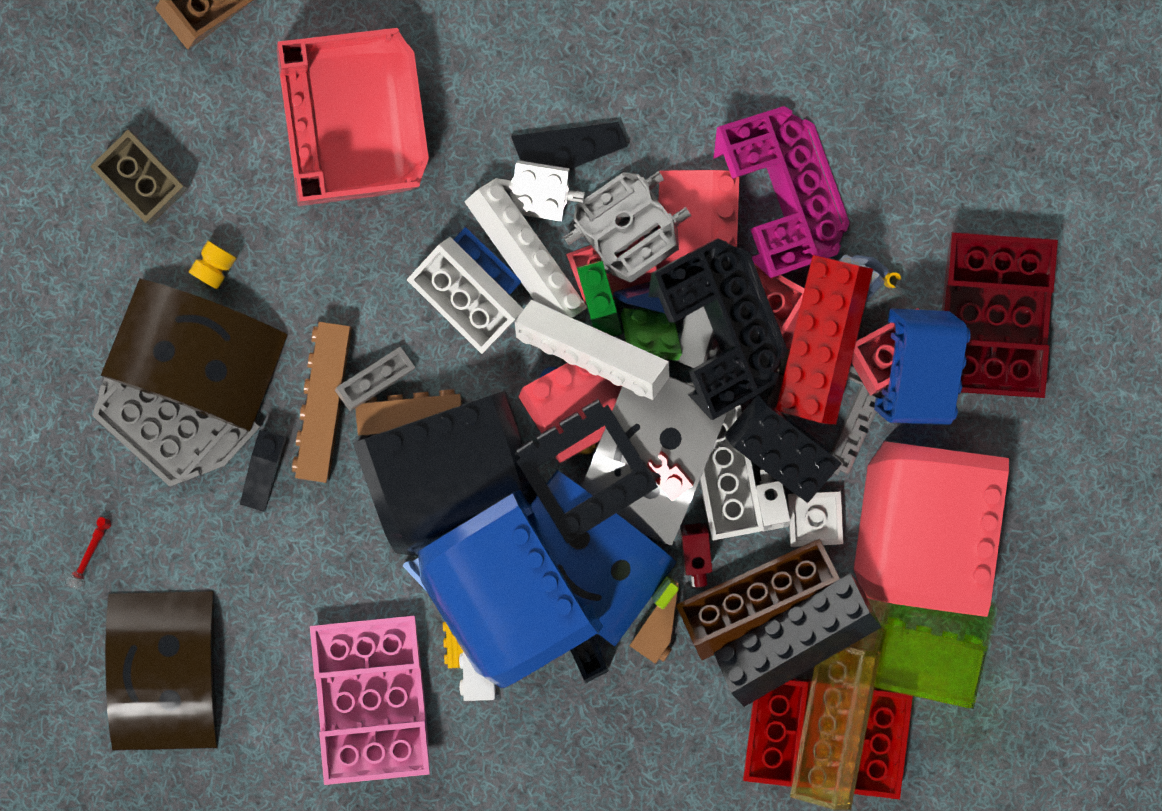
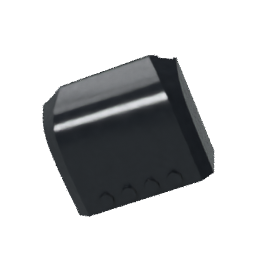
M506 391L353 443L382 528L391 548L397 554L418 556V551L518 490H521L529 505L537 497L536 492L516 462L521 459L516 449L522 446L524 442Z

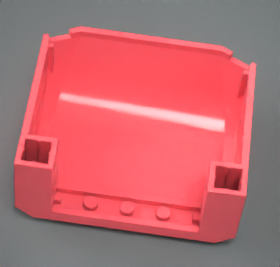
M391 28L279 41L277 43V58L298 206L382 196L419 187L429 156L415 54L400 34L399 29Z
M884 441L867 466L854 562L856 578L867 598L898 605L987 617L993 592L1009 474V458Z

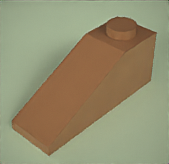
M675 580L674 582L676 583L679 589L680 583ZM679 590L665 609L656 606L629 645L655 664L659 660L664 662L672 651L669 645L673 638Z

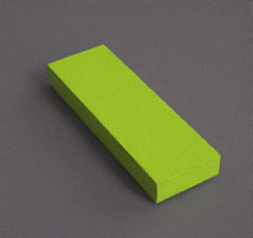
M666 576L652 595L654 603L661 609H665L679 590L674 580Z

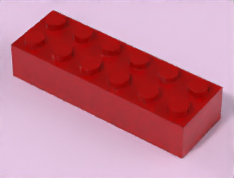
M812 256L776 407L780 412L819 423H837L871 282L872 268L821 256Z

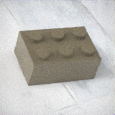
M127 130L90 166L149 225H152L188 190L176 175L130 130Z

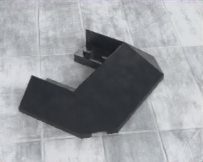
M718 238L652 272L648 297L660 299L668 321L676 322L704 306L722 353L689 371L696 390L689 393L688 396L710 420L720 417L776 385L779 377L777 370L781 359L785 357L787 347L749 251L734 247Z

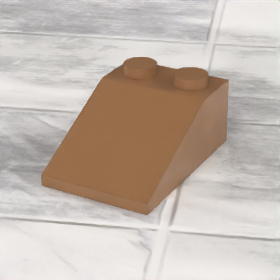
M160 0L155 9L186 49L189 50L253 0Z

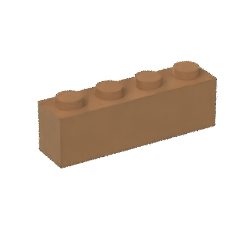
M455 389L441 390L439 391L440 396L429 397V392L413 393V399H403V394L387 396V401L377 402V397H372L355 408L358 436L380 434L461 406V394H455Z

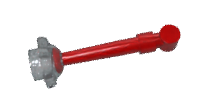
M103 517L97 519L96 524L98 527L97 529L95 528L92 534L93 537L77 571L65 573L63 576L67 579L66 585L79 591L81 587L87 588L88 584L82 574L99 541L102 540L105 529L107 530L111 527L109 519Z

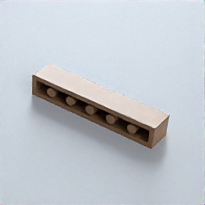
M319 322L318 327H313L311 341L315 342L314 353L310 352L308 358V368L312 369L310 379L306 378L304 384V394H308L306 405L302 404L300 410V420H304L302 431L298 430L296 437V446H300L298 457L294 456L292 463V472H296L295 478L324 483L329 482L341 398L335 389L344 383L352 332L351 326Z

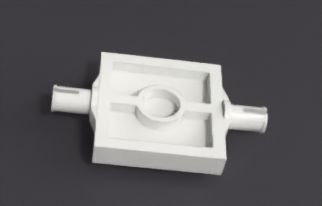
M517 160L515 175L512 181L497 178L504 190L510 191L512 201L521 214L525 216L562 221L564 207L568 200L584 202L585 192L569 190V168Z

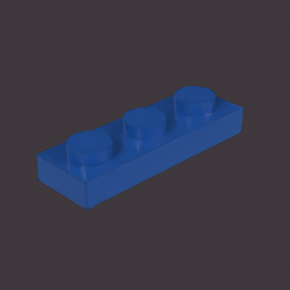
M466 227L453 239L509 295L521 284L520 279Z

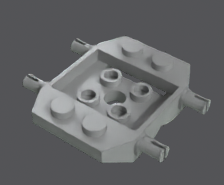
M659 171L646 180L644 177L641 178L639 174L623 172L585 198L583 203L579 202L576 204L574 213L575 229L563 236V238L570 246L580 237L583 238L585 236L603 261L606 274L611 273L628 282H633L679 250L677 227L679 226L678 224L691 217V214L684 207L672 216L658 202L651 192V188L664 181ZM630 218V222L626 226H618L621 219ZM659 225L661 227L618 258L616 257L617 253L626 250L630 244L642 236L648 235L656 226Z

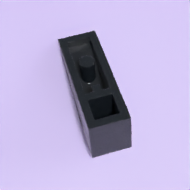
M264 429L259 430L251 455L240 505L265 512L288 437Z

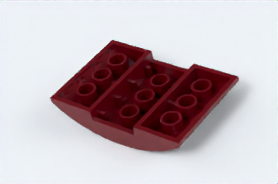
M951 232L942 311H950L970 329V340L966 344L965 350L966 365L962 369L961 374L962 393L1045 398L1049 357L1048 334L1052 293H1054L1058 240Z

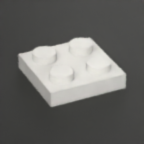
M841 491L817 492L808 503L795 493L788 494L791 547L804 546L817 539H820L823 545L843 544Z

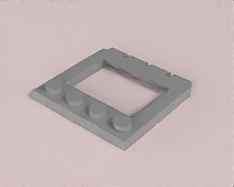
M789 352L780 370L777 383L773 386L767 400L775 408L777 407ZM851 365L847 379L860 384V387L831 450L842 462L840 467L834 472L837 475L840 471L847 474L850 473L856 457L848 454L851 449L859 453L867 433L859 430V427L862 425L868 429L870 428L877 412L874 410V407L869 405L871 401L875 403L876 397H884L882 390L870 396L855 368Z

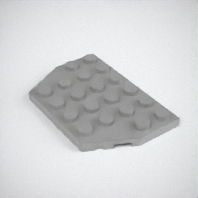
M105 377L92 415L170 487L226 466L261 428L254 420L249 432L203 415L199 411L153 394H147Z

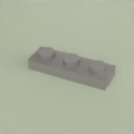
M399 347L336 387L335 391L348 410L352 411L413 372L415 366L402 348Z

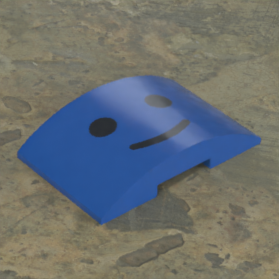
M558 470L547 482V485L565 513L593 496ZM537 496L530 505L533 513L527 516L582 608L588 604L591 605L603 625L598 634L613 646H616L677 561L617 513L571 542L566 543Z

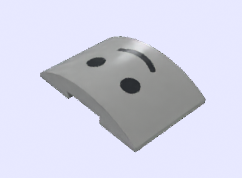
M669 376V379L654 400L645 396H638L632 390L622 386L612 412L655 481L660 475L659 473L652 472L648 468L647 463L651 459L656 465H661L662 460L659 459L658 455L663 451L669 458L668 464L672 467L678 463L694 482L690 489L674 501H671L659 486L617 513L641 533L672 546L727 413L714 420H710L688 396L689 393L696 390L695 387ZM606 427L582 485V488L593 496L632 472V469Z

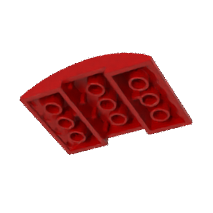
M793 678L752 702L743 781L789 787L802 786L844 791L848 794L900 800L913 694L867 686Z

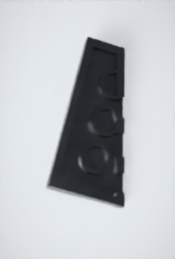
M618 122L511 136L520 161L569 168V170L628 147Z

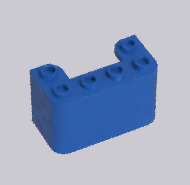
M890 308L888 322L894 323L896 327V333H891V338L895 341L888 389L882 390V394L885 397H876L874 410L889 423L950 425L958 414L956 404L958 394L962 390L961 374L962 369L966 365L965 350L966 344L970 340V329L950 311Z

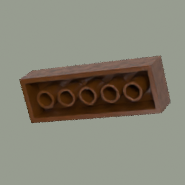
M817 539L676 604V607L702 661L713 656L717 650L840 578L821 540Z

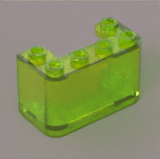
M888 617L887 621L880 620L882 628L878 629L867 682L871 686L974 709L988 646L984 644L983 639L969 634H965L964 638H958V634L949 631H942V635L931 633L932 628L917 625L916 629L907 627L906 622L902 619Z

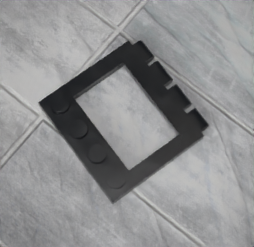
M598 399L582 408L587 417L584 420L578 412H575L559 422L564 431L560 434L554 425L536 436L541 444L540 447L537 448L533 440H530L516 449L521 458L516 462L566 543L571 542L659 487L609 405L603 407ZM605 425L632 472L565 513L537 467Z

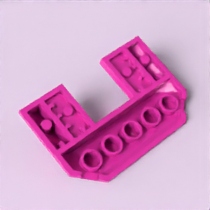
M785 106L717 127L714 159L721 156L725 157L732 179L767 168L784 217L756 226L750 230L759 252L758 255L752 257V260L770 278L810 265L813 255L825 258L838 255L841 247L839 245L843 233L847 231L850 223L815 125L807 119L802 120L792 114L793 111Z

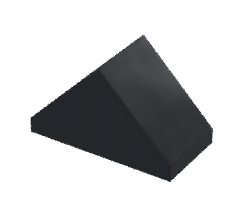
M593 637L570 650L585 683L609 672V666Z

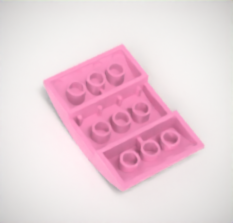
M415 616L310 626L314 679H316L320 720L319 734L324 785L429 775L427 717Z

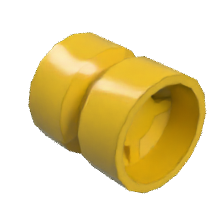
M207 240L201 250L203 259H196L188 272L218 290L225 279L223 270H229L237 258Z

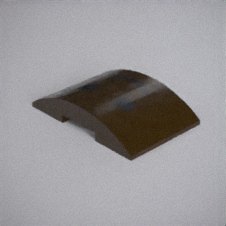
M139 278L101 376L199 411L203 415L250 432L288 334L218 303L182 290Z
M213 591L108 594L105 676L112 751L217 748Z

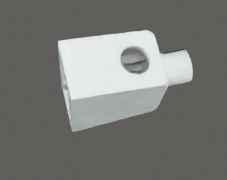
M764 470L757 471L760 485L756 486L764 531L788 527L790 517L783 484L779 481L775 482V478ZM774 491L775 500H767L765 492Z

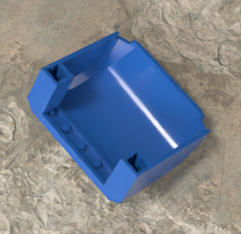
M521 490L512 493L418 551L421 583L475 672L500 688H505L521 680L598 634L603 628L602 623L590 604L582 608L527 516L533 513V510Z

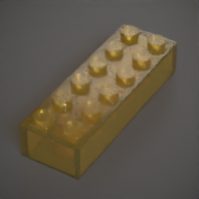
M850 645L814 666L790 793L791 798L833 810H851L881 652Z

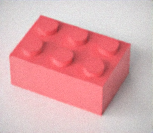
M894 323L883 326L859 339L855 344L851 363L870 396L889 386L895 341L891 338V333H896Z

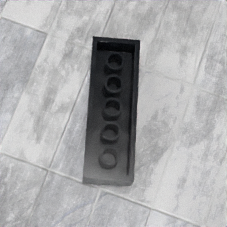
M849 573L714 652V655L731 694L745 707L882 627L863 588L852 574Z

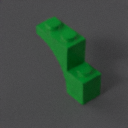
M600 260L576 267L593 328L611 336L621 335L622 330L603 261Z

